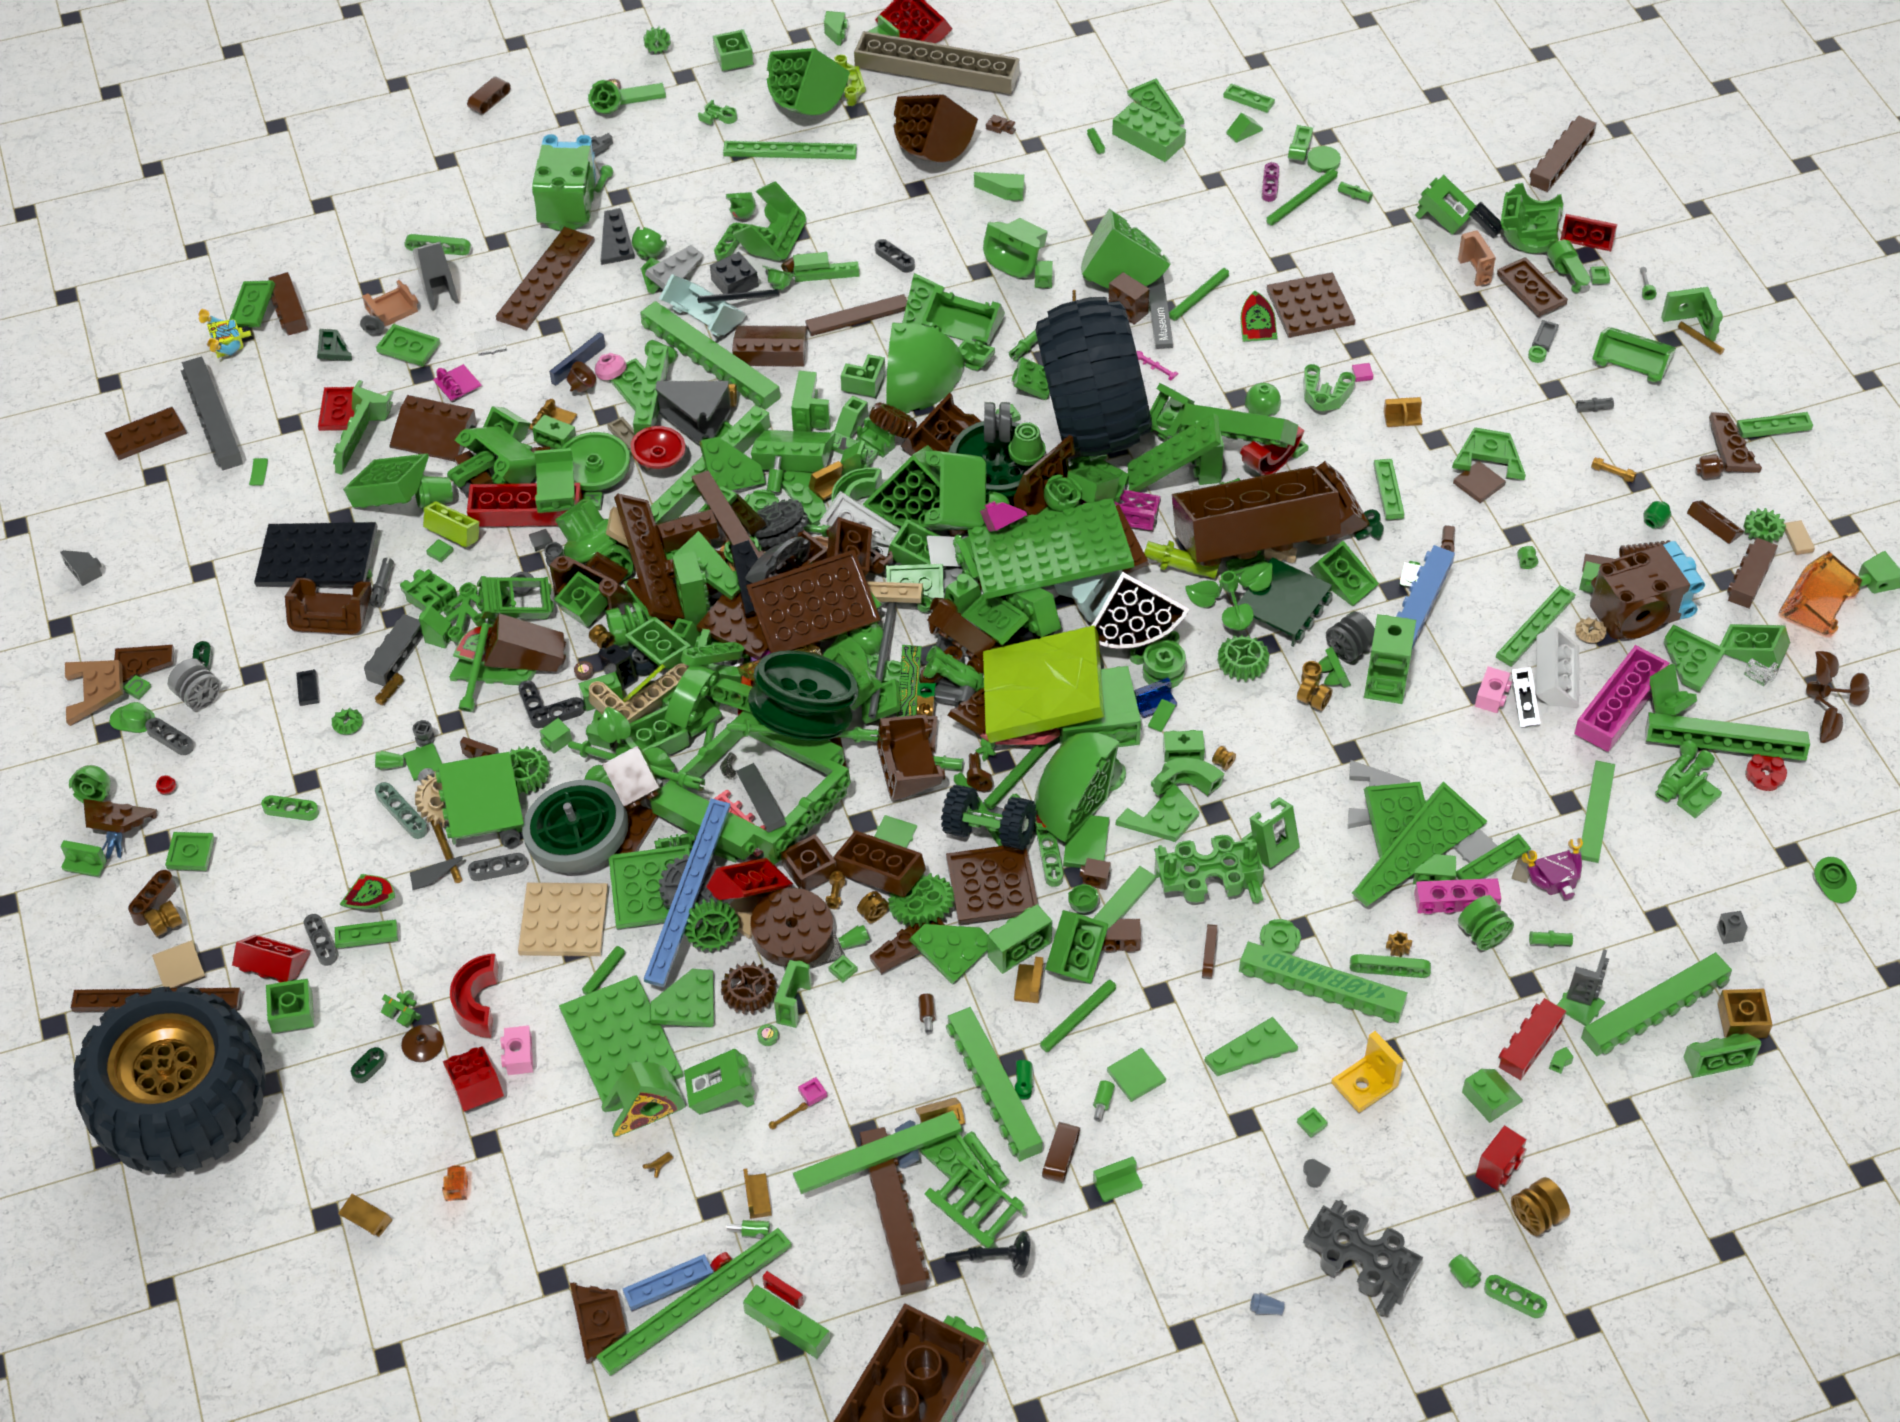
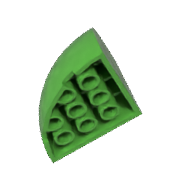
M816 48L770 51L767 71L769 72L767 85L772 98L782 107L799 114L820 115L831 110L838 103L848 82L850 71Z
M1108 209L1088 244L1082 260L1081 271L1085 280L1089 282L1094 281L1108 289L1109 283L1123 272L1144 286H1147L1160 278L1171 263L1166 255H1161L1162 250L1137 227L1131 228L1125 218Z
M892 323L887 365L886 404L905 413H910V410L918 408L923 410L940 402L953 391V387L960 381L963 374L964 359L960 349L948 336L933 328L918 324Z
M929 445L913 454L863 505L885 520L892 522V524L903 526L908 519L922 527H927L925 525V514L932 508H940V467H932L927 463L926 451H933Z
M1079 733L1068 738L1046 764L1036 789L1034 804L1036 805L1035 810L1040 820L1055 837L1066 842L1107 801L1119 741L1103 734Z

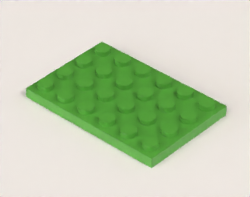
M637 975L559 1005L562 1016L602 1104L631 1063H657L665 1067L675 1080L683 1077V1072L661 1025L650 1024V1002Z

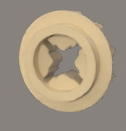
M1590 617L1587 619L1581 618L1580 622L1576 624L1575 632L1581 640L1588 643H1597L1604 639L1606 627L1597 618L1594 620ZM1593 627L1594 629L1588 633V629Z

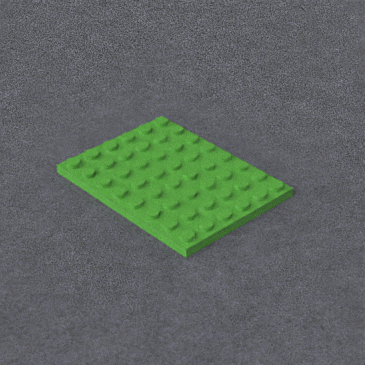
M1113 498L1103 499L1094 503H1084L1074 508L1065 509L1062 512L1047 511L1042 514L1029 515L996 531H988L985 526H977L967 530L984 599L1135 567Z

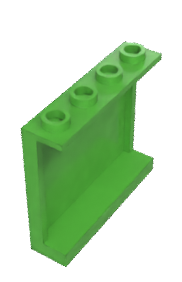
M510 751L438 764L439 771L435 772L437 784H442L443 790H439L441 802L445 801L446 808H443L442 811L444 820L449 821L446 832L448 839L452 838L453 845L456 844L455 840L511 829H516L518 833L522 832L524 822Z

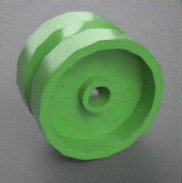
M1159 640L1150 644L1145 649L1143 655L1142 673L1144 680L1150 686L1161 690L1172 689L1178 686L1183 681L1185 675L1186 655L1183 648L1179 644L1168 640Z

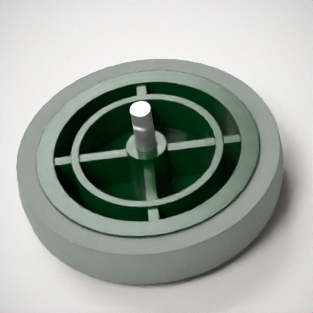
M574 780L559 784L538 797L528 809L523 821L524 827H522L526 848L539 865L555 872L574 873L588 870L601 864L619 849L628 831V815L616 791L610 786L594 780Z

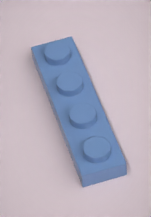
M705 1254L627 1286L622 1291L630 1310L633 1311L699 1283L713 1274V1271Z

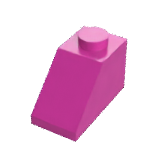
M995 501L984 505L985 509L980 511L988 531H996L1027 515L1026 511L1003 502L995 503Z

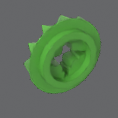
M351 707L348 710L342 708L341 712H335V716L331 718L333 729L337 733L344 735L356 732L363 724L362 714L357 709L353 710ZM349 717L350 720H348L347 723L344 724L343 720H346V718Z

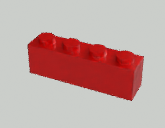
M1545 998L1540 1004H1535L1530 1013L1531 1017L1524 1019L1520 1026V1032L1513 1034L1509 1041V1047H1504L1498 1056L1501 1059L1498 1068L1520 1081L1564 1021L1566 1010Z

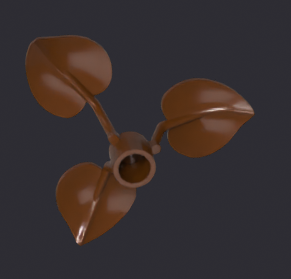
M1816 651L1817 681H1810L1807 684L1806 693L1808 696L1816 697V701H1820L1829 707L1824 714L1820 743H1825L1840 735L1843 728V717L1840 713H1837L1838 709L1822 698L1828 697L1831 692L1850 693V703L1859 706L1864 704L1869 697L1870 683L1864 673H1856L1850 682L1851 689L1830 688L1828 684L1838 674V659L1830 652Z

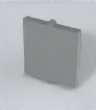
M1478 829L1454 845L1453 849L1463 857L1462 860L1470 863L1497 847V845L1492 841V838H1489L1482 830Z

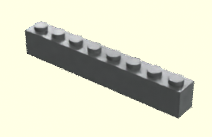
M203 357L181 362L183 370L180 371L183 380H188L185 384L188 392L192 391L190 394L192 403L197 404L194 408L197 416L201 415L199 418L201 427H206L203 430L206 440H211L208 442L211 453H216L213 454L216 465L220 464L222 471L242 465L243 461Z

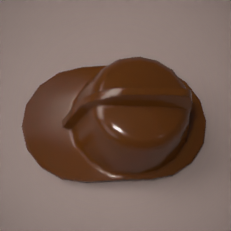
M577 361L571 367L566 378L571 386L570 392L576 390L579 393H583L589 388H593L596 383V375L585 363Z

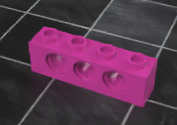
M1498 878L1416 882L1414 891L1417 913L1425 914L1462 912L1470 903L1485 895L1492 896L1499 905L1502 899Z

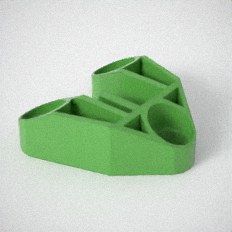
M1315 364L1307 365L1304 369L1303 378L1304 401L1318 411L1340 409L1354 390L1355 375L1351 372H1343L1340 374L1338 382H1336L1333 394H1330L1332 386L1328 382L1322 384L1319 392L1317 390L1320 367ZM1314 371V372H1316L1317 374H1315V375H1310V374H1308V372ZM1349 379L1351 380V382L1346 383L1343 380Z

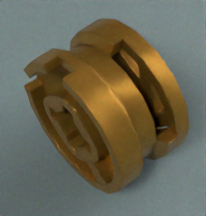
M872 891L861 899L857 906V911L864 915V918L869 923H874L885 915L889 908V902L882 898L879 892Z

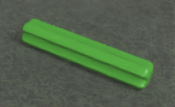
M616 946L583 986L582 991L585 995L598 989L625 955L623 948Z

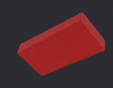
M765 1272L762 1276L764 1288L796 1309H800L803 1306L804 1299L801 1292L772 1273Z

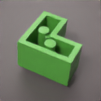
M868 354L863 366L845 363L840 375L841 391L876 397L885 375V357Z

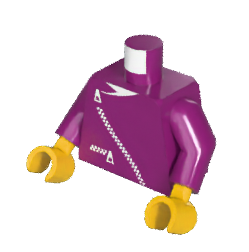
M1577 838V847L1573 845V839L1568 841L1569 848L1573 850L1572 853L1568 850L1537 859V853L1534 850L1529 851L1530 859L1527 853H1524L1521 858L1523 862L1529 865L1527 869L1532 883L1545 890L1549 895L1561 893L1565 900L1574 897L1573 889L1581 878L1582 856L1581 852H1579V848L1583 845L1582 839Z

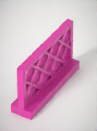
M1124 490L1120 501L1123 500L1125 503L1119 505L1129 525L1135 528L1153 530L1161 496ZM1140 503L1143 505V506H1141V507H1137V506H1136L1137 504H1140Z

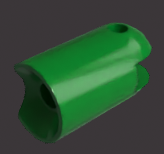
M1028 1060L1016 1061V1083L1014 1088L1020 1099H1027L1032 1095L1033 1066Z

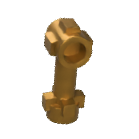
M834 871L829 878L832 889L830 896H826L825 902L830 909H837L839 904L841 905V898L838 896L839 890L845 885V877L840 871Z

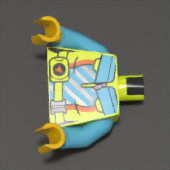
M201 309L198 313L201 323L208 321L207 327L211 338L208 340L207 346L210 347L211 352H216L217 358L232 355L242 349L244 346L241 338L251 336L249 326L238 328L235 320H221L213 316L209 317L210 313L206 309Z

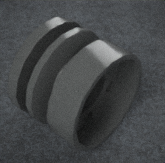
M1353 611L1326 631V641L1329 647H1333L1338 658L1345 662H1352L1364 651L1372 647L1375 628L1366 616Z

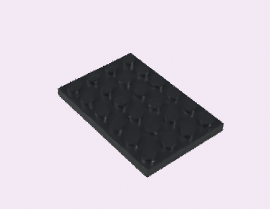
M376 522L268 524L254 583L256 587L292 586L297 578L311 579L316 586L355 585L357 582H366L378 526Z

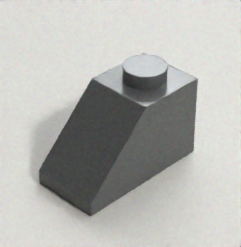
M66 550L60 552L64 564L82 586L102 576L100 561L97 557L93 558L89 552Z

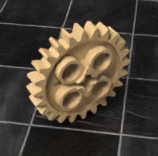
M434 773V777L427 775V781L422 779L421 785L417 786L415 805L417 806V812H421V818L427 816L428 823L434 820V826L442 823V828H444L446 824H449V821L444 820L442 809L445 808V801L441 802L439 790H437H443L442 784H437L436 774Z

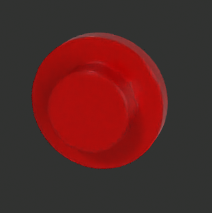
M164 775L158 778L156 789L159 793L169 794L175 790L176 782L172 777Z

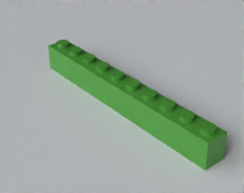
M654 301L640 312L641 323L646 329L651 330L657 337H661L669 345L677 348L682 354L690 357L693 362L703 366L706 371L713 373L719 380L729 381V384H736L737 391L742 396L753 401L755 405L766 410L780 399V388L777 384L658 302Z
M754 405L721 439L742 453H745L754 444V441L765 430L770 428L769 412ZM703 456L650 506L655 524L678 518L701 496L692 482L691 476L706 471Z

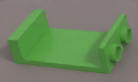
M571 448L534 451L538 513L569 510L575 505L574 467Z

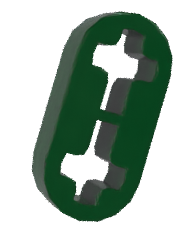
M200 641L196 643L193 648L192 658L204 662L203 665L210 671L213 652L209 642Z
M373 1047L369 1049L353 1064L350 1072L355 1082H367L383 1067L386 1057L381 1048ZM373 1056H374V1057H378V1056H379V1059H378V1060H377V1059H373V1060H372V1057H373Z

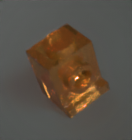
M453 1165L448 1167L447 1176L443 1178L444 1187H442L445 1201L467 1200L468 1174L465 1166Z

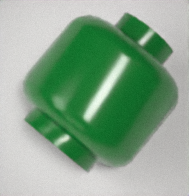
M1653 501L1643 513L1644 522L1650 528H1662L1672 516L1670 506L1664 501Z

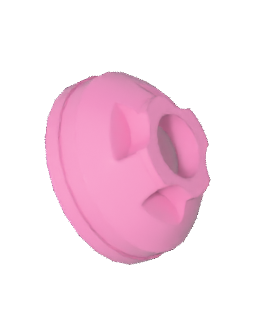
M613 353L603 354L595 365V373L601 380H611L620 376L625 371L627 364L620 355Z

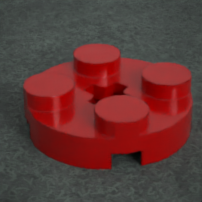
M1755 754L1747 764L1745 775L1747 780H1751L1757 789L1774 791L1777 787L1784 784L1787 777V769L1784 765V760L1780 757ZM1763 770L1769 771V775H1765Z

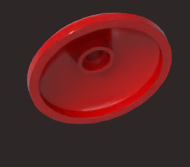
M651 426L642 429L633 437L630 446L631 454L639 464L653 469L668 468L683 458L685 454V441L680 433L672 428Z

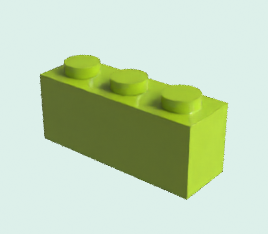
M437 501L424 508V528L463 547H468L478 541L479 521Z

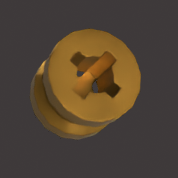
M1220 746L1214 753L1212 762L1220 764L1222 769L1228 770L1235 761L1236 753L1229 752L1226 747Z

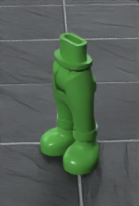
M933 646L929 650L926 661L929 663L924 669V677L932 678L936 673H940L941 676L947 677L959 686L967 685L972 687L975 692L984 687L983 674H978L972 666L960 662L950 654H945L937 646Z
M1685 740L1680 745L1682 756L1665 772L1655 795L1665 802L1675 798L1682 787H1688L1693 778L1699 775L1701 769H1706L1713 765L1715 758L1709 751L1702 750L1697 756L1698 748L1696 744L1690 740ZM1696 757L1695 762L1690 765V767L1686 770L1685 773H1683L1682 771H1683V770L1689 765V763H1690L1691 761H1693L1694 758Z

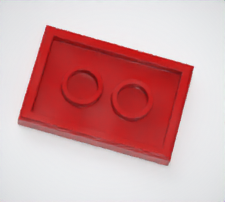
M324 387L318 421L319 431L347 430L350 417L355 415V411L352 409V392L354 387Z

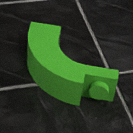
M1195 758L1173 759L1164 763L1161 773L1154 780L1153 792L1159 796L1171 786L1185 783L1197 787L1208 796L1221 786L1225 773L1203 760Z

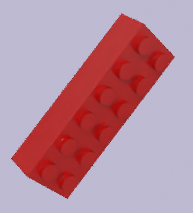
M537 483L470 484L467 516L479 521V527L556 526L558 524L555 519L566 511L538 513L536 505ZM574 483L575 505L583 499L580 483Z

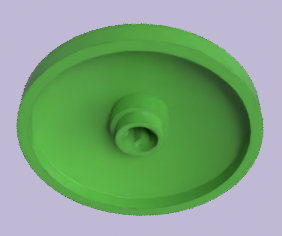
M588 432L573 437L562 446V448H571L574 483H580L581 490L598 491L607 489L620 482L629 470V450L621 439L612 434Z

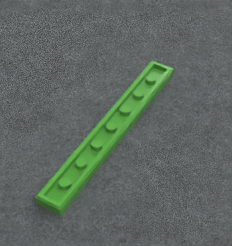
M724 141L723 156L856 160L857 144Z
M951 1111L793 1172V1178L800 1193L803 1194L962 1132V1127L954 1111Z

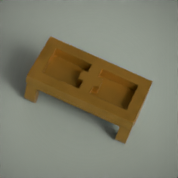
M354 1194L349 1196L338 1213L340 1216L378 1237L382 1235L389 1223L392 1222L387 1213Z

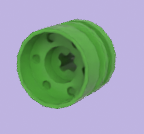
M637 602L632 603L633 612H631L628 604L625 605V614L623 615L618 607L605 610L609 631L615 637L614 644L620 648L629 645L625 635L646 622L644 613Z
M1490 895L1482 896L1470 903L1458 918V924L1467 934L1471 935L1472 941L1481 950H1488L1500 944L1512 932L1514 927L1512 919L1508 917L1506 912L1501 911V906Z

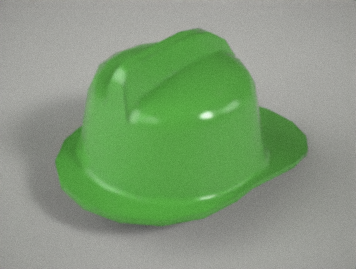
M762 265V267L768 269V283L774 289L783 290L790 285L792 278L796 277L795 274Z
M132 702L113 711L109 721L114 729L142 733L147 731L145 727L146 722L151 718H155V715L143 704Z
M1829 856L1817 862L1814 875L1825 895L1835 903L1850 901L1857 892V884L1847 865L1841 859Z

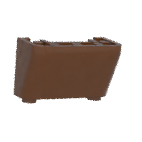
M1326 461L1318 465L1316 468L1339 492L1341 534L1329 536V540L1323 543L1327 544L1363 530L1370 524L1341 473Z
M559 556L549 565L556 595L562 591L577 572H580L597 583L600 593L607 597L608 605L605 607V610L618 607L623 615L625 614V605L628 604L630 608L632 607L633 597L630 592L613 579L568 556Z
M297 578L285 595L287 625L294 631L337 634L359 633L363 627L371 597V582H357L352 590L353 595L317 593L316 584L311 579Z
M926 714L880 718L876 744L891 801L901 800L942 784V780H945L944 768H941L940 765H935L928 740L929 734H932V724L928 722Z

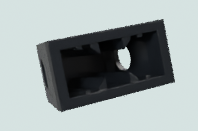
M616 644L599 650L598 656L600 657L605 674L616 672L622 691L638 681L632 657L628 652Z

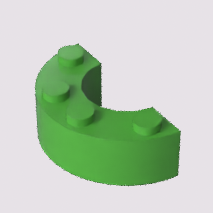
M860 468L846 473L833 487L832 502L840 491L855 501L861 497L871 496L882 485V469Z
M704 665L689 666L671 697L665 720L685 729L690 722L693 723L697 717L696 710L702 697L710 696V689L720 680L719 672Z

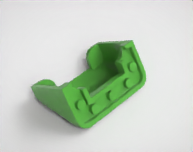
M935 285L921 324L927 327L937 324L939 332L946 336L963 341L965 339L974 341L982 348L984 345L988 346L1005 314L1001 303L992 301L990 306L988 302L985 304L955 296L953 292H943L944 287Z
M499 426L465 429L455 439L457 443L475 454L489 450L499 456L494 463V471L511 484H529L536 476L534 453Z

